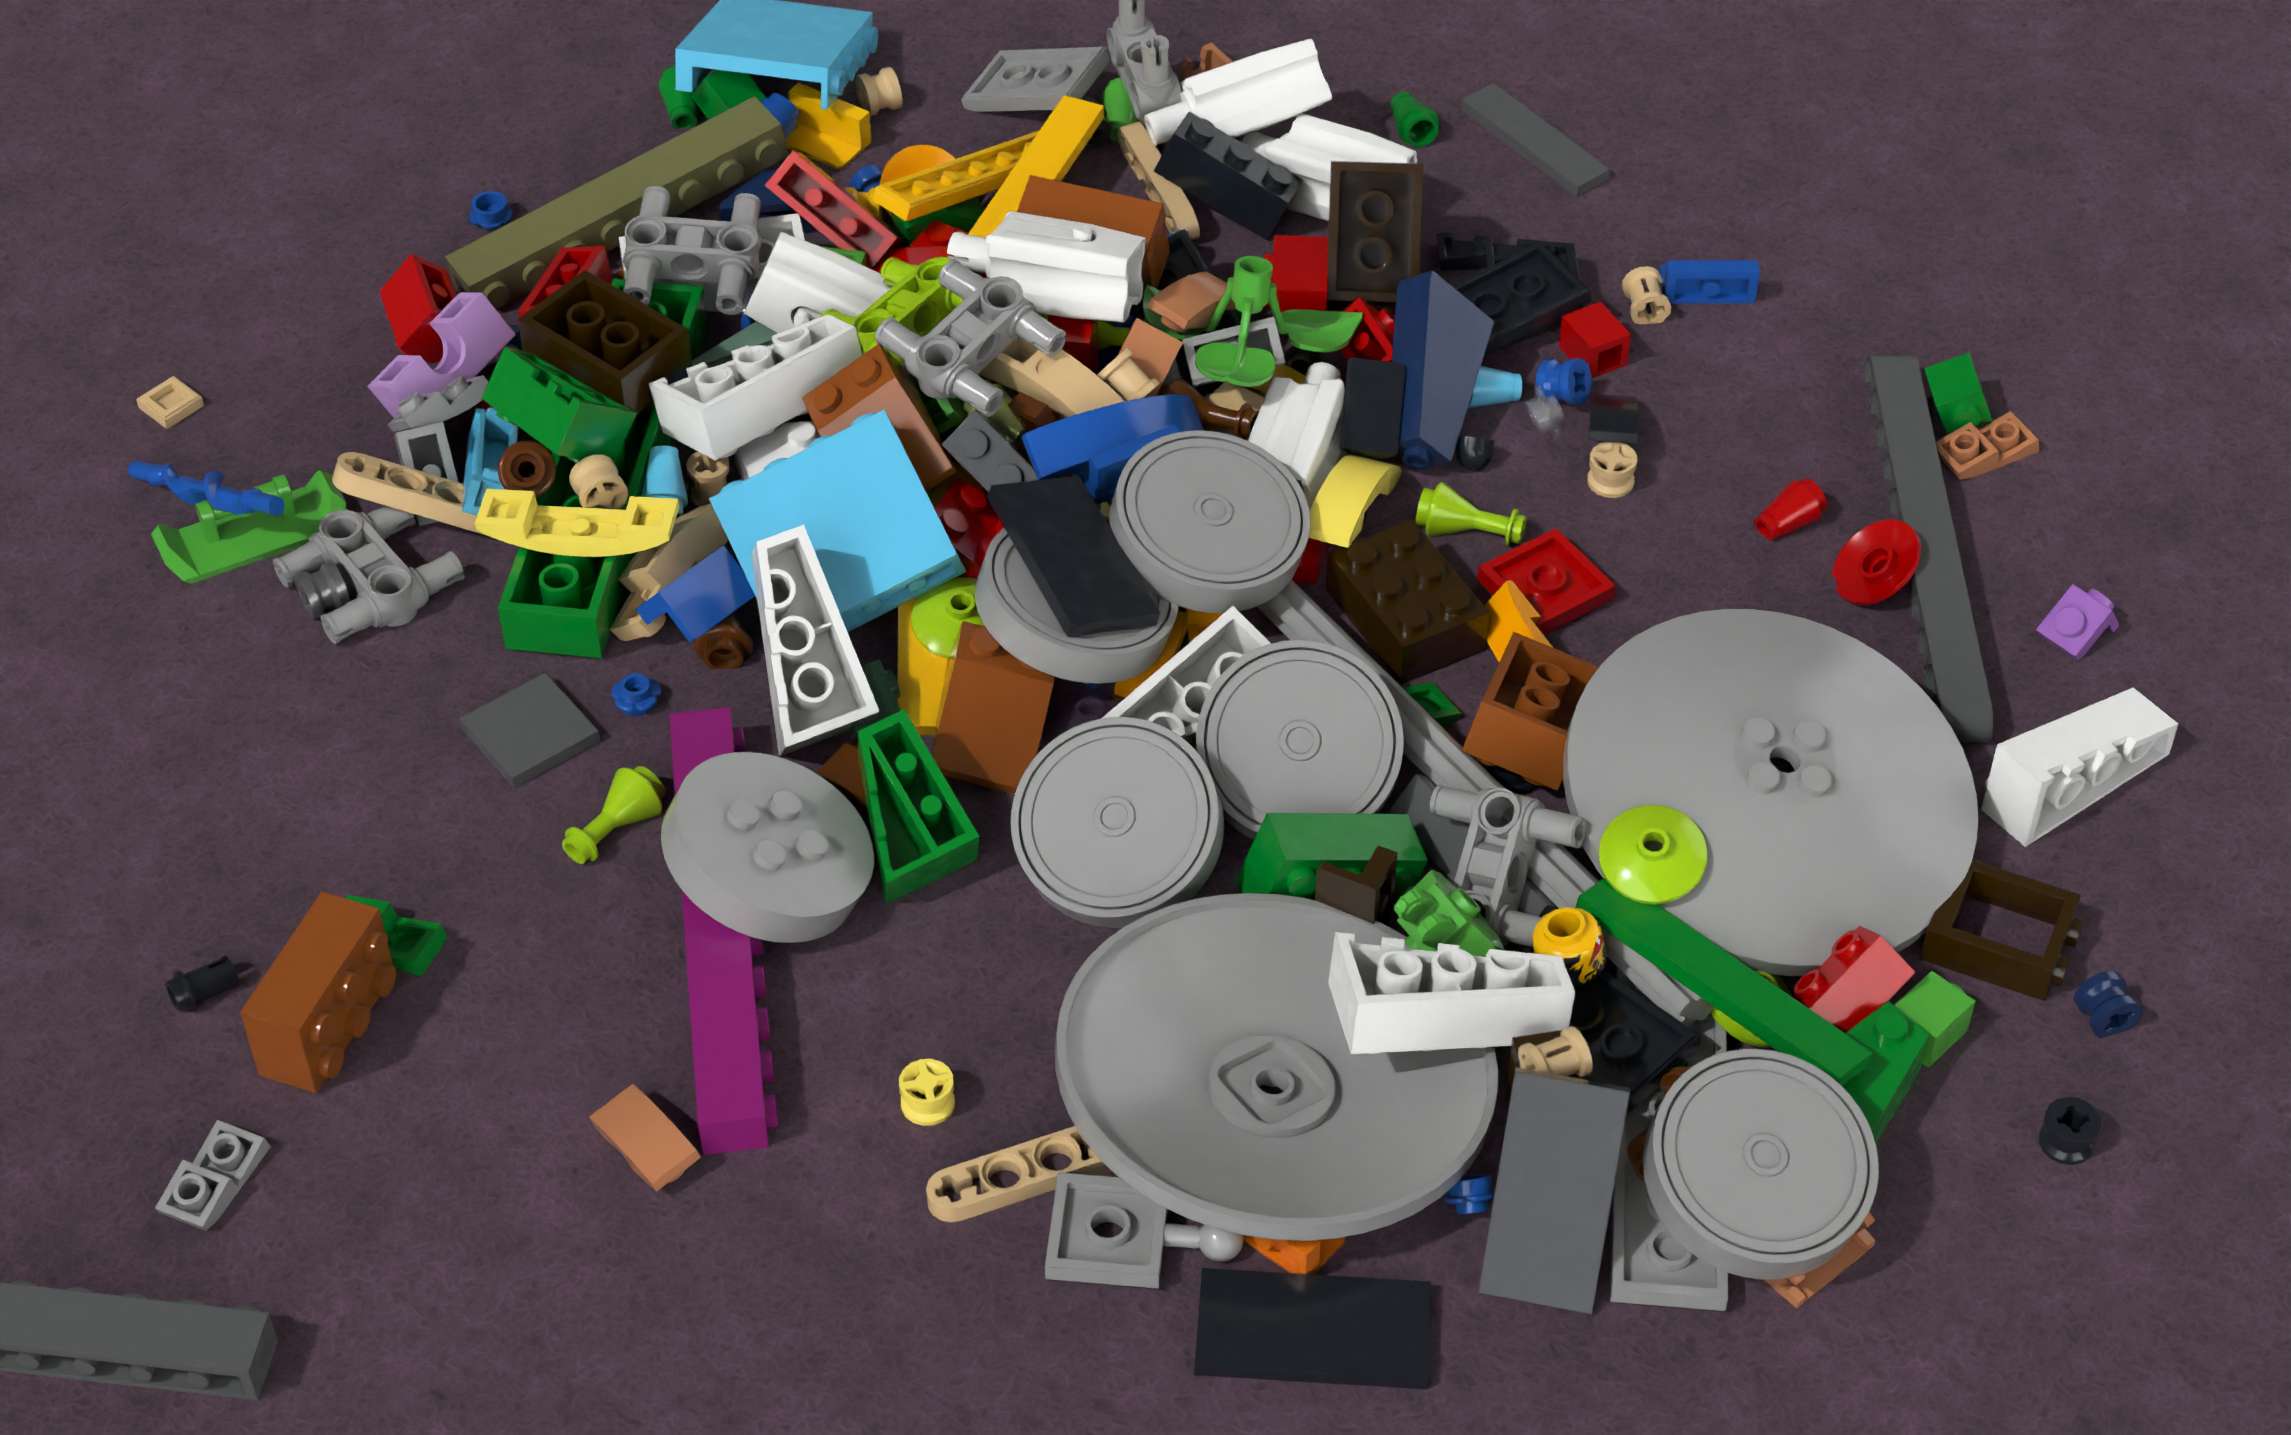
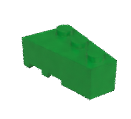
M505 346L481 398L497 410L496 416L508 423L519 426L556 455L565 456L575 463L591 455H605L610 457L615 463L637 415L636 412L538 355Z
M903 709L858 731V761L885 903L887 904L976 861L980 836L906 711Z
M1267 813L1235 882L1240 894H1279L1315 900L1316 874L1322 862H1327L1361 875L1379 845L1398 852L1394 896L1405 894L1408 887L1415 886L1428 859L1408 814Z
M1889 1001L1845 1033L1872 1052L1868 1066L1842 1087L1850 1094L1864 1114L1873 1133L1876 1145L1921 1070L1929 1033Z

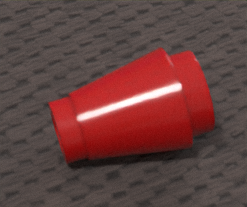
M1811 479L1792 480L1761 514L1754 519L1755 528L1772 542L1776 538H1780L1820 520L1822 512L1827 509L1826 497L1820 487Z

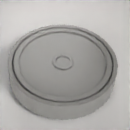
M1196 430L1172 433L1155 439L1143 446L1129 459L1122 470L1109 511V527L1147 590L1180 607L1207 613H1225L1232 606L1238 611L1257 607L1274 598L1288 585L1296 573L1309 538L1310 512L1304 492L1296 478L1272 454L1247 440L1233 435Z
M1005 528L991 541L975 585V603L978 614L988 632L1005 650L1020 661L1041 672L1075 682L1112 683L1135 677L1149 669L1161 656L1178 613V605L1170 603L1147 590L1161 613L1156 626L1067 637Z
M1288 640L1268 644L1245 654L1231 664L1220 675L1208 692L1201 708L1196 731V751L1206 764L1217 787L1223 806L1224 819L1239 832L1253 840L1267 813L1378 814L1385 806L1394 789L1404 750V735L1400 713L1391 692L1379 675L1369 665L1348 651L1334 645L1311 640Z
M1109 717L1083 723L1060 734L1048 743L1031 761L1018 784L1013 799L1011 835L1014 850L1025 874L1038 893L1051 906L1070 918L1083 923L1108 928H1123L1147 914L1170 905L1189 901L1199 892L1211 875L1219 858L1224 837V813L1219 792L1206 764L1185 739L1170 729L1151 721L1130 717Z
M734 752L715 756L702 762L683 780L662 823L661 844L664 858L673 878L682 891L694 904L716 921L739 933L765 941L779 943L806 942L824 937L833 932L847 920L867 888L873 873L874 851L870 834L861 816L849 800L831 783L815 772L795 762L774 755L755 752Z
M1740 1049L1727 1051L1706 1058L1688 1069L1671 1086L1649 1124L1643 1148V1172L1647 1192L1655 1211L1668 1231L1681 1245L1702 1261L1717 1269L1746 1278H1790L1805 1274L1825 1264L1842 1250L1868 1215L1877 1191L1879 1177L1877 1147L1870 1126L1857 1103L1838 1082L1816 1066L1792 1055L1772 1050Z

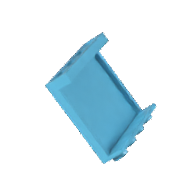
M720 0L675 49L676 90L693 92L712 69L821 83V109L827 110L837 96L842 95L847 83L853 81L858 69L864 67L869 54L876 51L878 29L877 27H872L873 12L779 0Z
M885 410L876 414L868 413L855 419L850 427L833 436L826 435L815 439L808 445L807 449L790 458L776 459L770 462L762 472L746 480L733 481L724 486L719 494L709 498L756 598L757 593L751 557L756 542L801 525L805 526L847 632L967 572Z

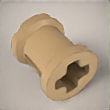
M1644 266L1633 269L1622 280L1623 292L1632 302L1630 306L1632 320L1637 324L1662 323L1671 313L1670 301L1661 291L1663 287L1662 276L1653 267ZM1643 279L1646 281L1647 284L1646 291H1644L1641 280ZM1646 303L1650 305L1651 314L1647 313Z
M1126 348L1097 374L1100 379L1106 380L1125 401L1145 398L1160 384L1155 378L1149 379L1131 359L1132 352L1129 348Z
M695 452L688 458L686 463L687 473L694 484L691 489V501L697 507L710 504L709 498L719 494L721 489L729 484L726 481V476L730 470L728 457L715 461L700 452Z
M1572 1026L1563 1029L1558 1038L1537 1046L1526 1043L1518 1048L1520 1066L1524 1069L1562 1076L1576 1074L1579 1077L1586 1076L1592 1072L1593 1064L1589 1047L1580 1031Z

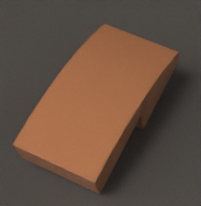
M1207 271L1195 273L1172 283L1151 299L1148 308L1162 316L1161 322L1173 330L1186 332L1187 329L1207 328L1214 311L1227 289V283ZM1232 299L1230 300L1226 310L1236 309L1235 303L1232 301Z
M2010 411L1980 429H1977L1969 422L1938 440L1936 446L1939 459L1961 480L1974 478L2039 452V439Z
M631 1084L589 1116L597 1131L623 1154L634 1172L656 1192L667 1183L678 1179L688 1167L701 1158L698 1151L681 1131L634 1084Z

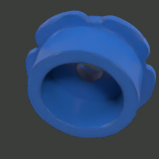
M878 165L865 166L852 176L850 187L855 188L858 192H868L871 187L880 185L883 171Z
M482 192L472 199V211L469 213V220L475 226L480 225L482 229L486 230L497 229L502 224L510 222L513 217V211L509 209L510 205L506 197L499 192Z
M639 673L625 676L613 686L611 691L612 698L616 700L615 706L630 716H641L651 712L657 705V697L661 695L659 683L655 679L649 680L646 675Z
M1491 1174L1462 1176L1448 1190V1195L1444 1196V1201L1448 1204H1455L1457 1214L1490 1210L1489 1200L1494 1198L1495 1195Z

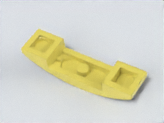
M1353 454L1344 456L1327 476L1309 511V538L1348 548L1362 530L1365 511L1379 493L1389 495L1398 483L1402 469L1397 465Z
M486 489L474 524L477 531L487 536L525 549L566 556H616L644 551L668 542L680 505L679 500L673 498L630 496L626 510L537 505L534 491Z

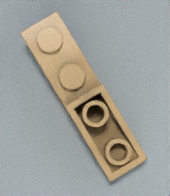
M1021 338L1013 340L978 373L983 377L1047 404L1057 421L1100 407L1125 402L1095 373L1062 349L1057 355L1049 358Z
M711 503L697 507L676 518L670 540L659 546L639 551L618 580L631 591V594L609 629L620 640L629 641L642 637H651L657 633L666 621L665 613L646 625L635 609L727 543L728 537Z

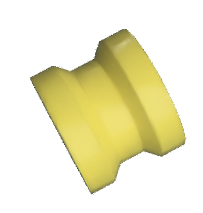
M919 1059L910 1063L902 1070L899 1077L901 1110L908 1120L918 1125L931 1126L944 1122L951 1116L955 1108L953 1074L947 1065L934 1059ZM922 1094H925L926 1099L921 1098Z

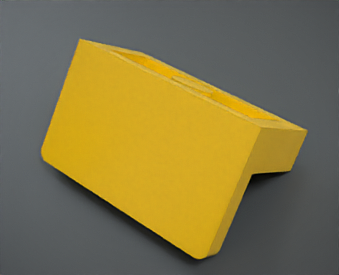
M799 82L789 91V101L798 109L800 116L796 120L797 127L785 141L787 148L842 170L872 142L869 111L838 98L834 100L827 110L821 109V91Z

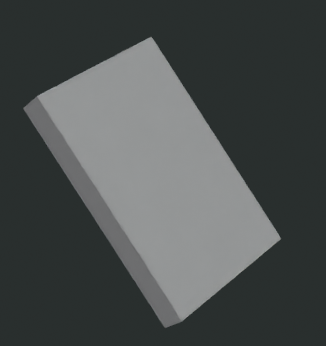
M1106 47L1002 50L997 53L964 94L961 102L964 109L974 112L1054 110L1063 95L1081 99L1111 59Z

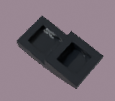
M1590 394L1588 412L1589 440L1637 443V397Z

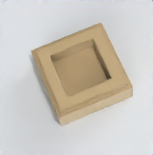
M175 376L170 377L136 399L138 408L166 429H169L204 406L202 396Z

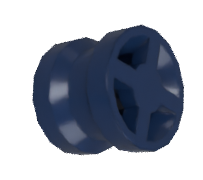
M2116 971L2096 974L2081 984L2074 994L2073 1000L2080 1012L2090 1016V1028L2098 1038L2130 1030L2138 1023L2143 1014L2141 1004L2137 998L2127 995L2126 990L2128 986L2126 981Z

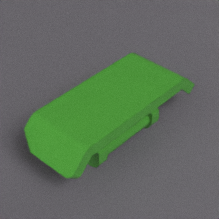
M317 471L305 487L291 491L285 475L282 474L273 477L270 482L252 487L260 489L262 493L278 496L283 499L285 507L278 516L259 511L238 515L218 511L210 505L208 500L195 503L200 522L180 529L159 524L153 530L151 536L165 565L182 581L192 584L309 543V538L312 534L319 530V523L322 518L330 512L346 510L347 503L341 491L332 483V474L328 472Z

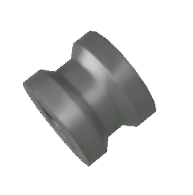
M333 561L322 564L320 570L310 574L304 571L294 575L299 596L303 605L310 612L309 615L312 620L321 617L326 609L332 607L340 608L350 602L343 578Z

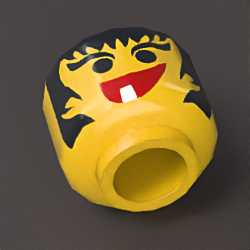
M1559 908L1544 915L1535 925L1532 934L1534 953L1561 956L1573 987L1584 986L1595 980L1604 970L1607 960L1601 926L1591 913L1581 908Z

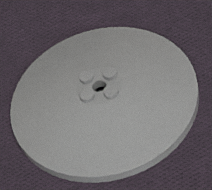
M1720 609L1679 616L1657 624L1631 638L1616 649L1600 665L1587 683L1576 705L1568 728L1563 754V783L1566 802L1571 815L1586 819L1587 830L1582 845L1600 875L1605 878L1599 864L1600 841L1607 826L1618 815L1631 808L1643 805L1666 806L1685 814L1699 827L1707 845L1706 869L1702 879L1690 893L1676 901L1658 905L1754 971L1761 970L1768 974L1784 976H1804L1809 971L1822 966L1832 955L1831 950L1835 942L1845 933L1856 930L1859 926L1881 935L1898 953L1913 944L1927 932L1934 912L1961 884L1972 863L1978 831L1977 794L1970 766L1952 727L1923 689L1898 666L1859 640L1812 620L1765 610ZM1779 757L1787 760L1793 766L1794 772H1780L1771 764L1770 759ZM1650 841L1646 842L1644 847L1649 851H1659L1663 848V845L1659 842Z
M1242 893L1197 898L1167 906L1126 925L1105 940L1080 967L1066 991L1059 1012L1055 1071L1060 1094L1067 1112L1082 1138L1109 1169L1136 1191L1164 1208L1220 1230L1275 1240L1308 1241L1357 1235L1392 1225L1416 1214L1437 1201L1461 1179L1481 1151L1491 1126L1498 1093V1066L1495 1048L1351 1054L1328 984L1335 932L1355 934L1354 943L1381 945L1382 937L1404 940L1407 937L1378 921L1372 924L1316 900L1279 894ZM1404 941V948H1408ZM1259 1086H1278L1283 1090V1093L1268 1094L1263 1092Z

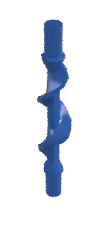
M135 460L128 467V473L132 478L149 482L154 487L167 485L176 497L190 505L208 500L210 505L218 511L237 515L259 511L274 516L280 515L285 507L281 497L262 493L258 488H249L241 491L222 486L221 482L224 479V475L218 470L207 473L203 481L177 474L172 463H166L164 466L162 464L154 465Z

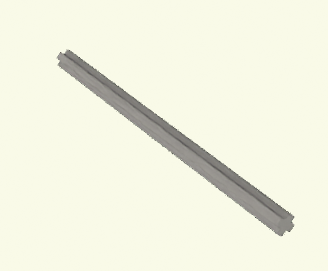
M1292 579L1278 595L1257 606L1290 640H1311L1334 645L1355 655L1379 675L1391 692L1400 713L1404 735L1403 753L1436 786L1442 785L1478 793L1486 788H1504L1470 754L1463 752V747ZM1514 806L1509 807L1504 812L1501 822L1502 827L1512 820ZM1543 840L1536 841L1527 877L1558 908H1575L1579 895L1598 883L1599 880L1563 845ZM1601 928L1607 957L1657 1007L1687 1028H1690L1695 1020L1703 1021L1713 1009L1711 1004Z

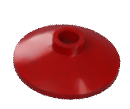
M1892 519L1875 522L1858 531L1843 546L1835 560L1832 575L1837 581V593L1847 602L1863 606L1879 603L1898 592L1910 580L1919 564L1921 542L1916 531L1907 523Z

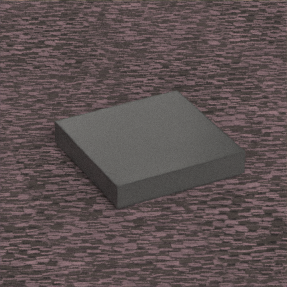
M546 673L459 718L461 729L513 788L600 742L599 731Z

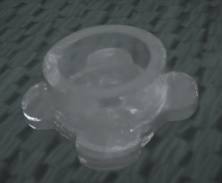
M1539 385L1534 387L1537 397L1525 402L1530 419L1541 436L1553 430L1557 438L1562 437L1558 422L1565 420V417L1556 397L1553 394L1545 397Z

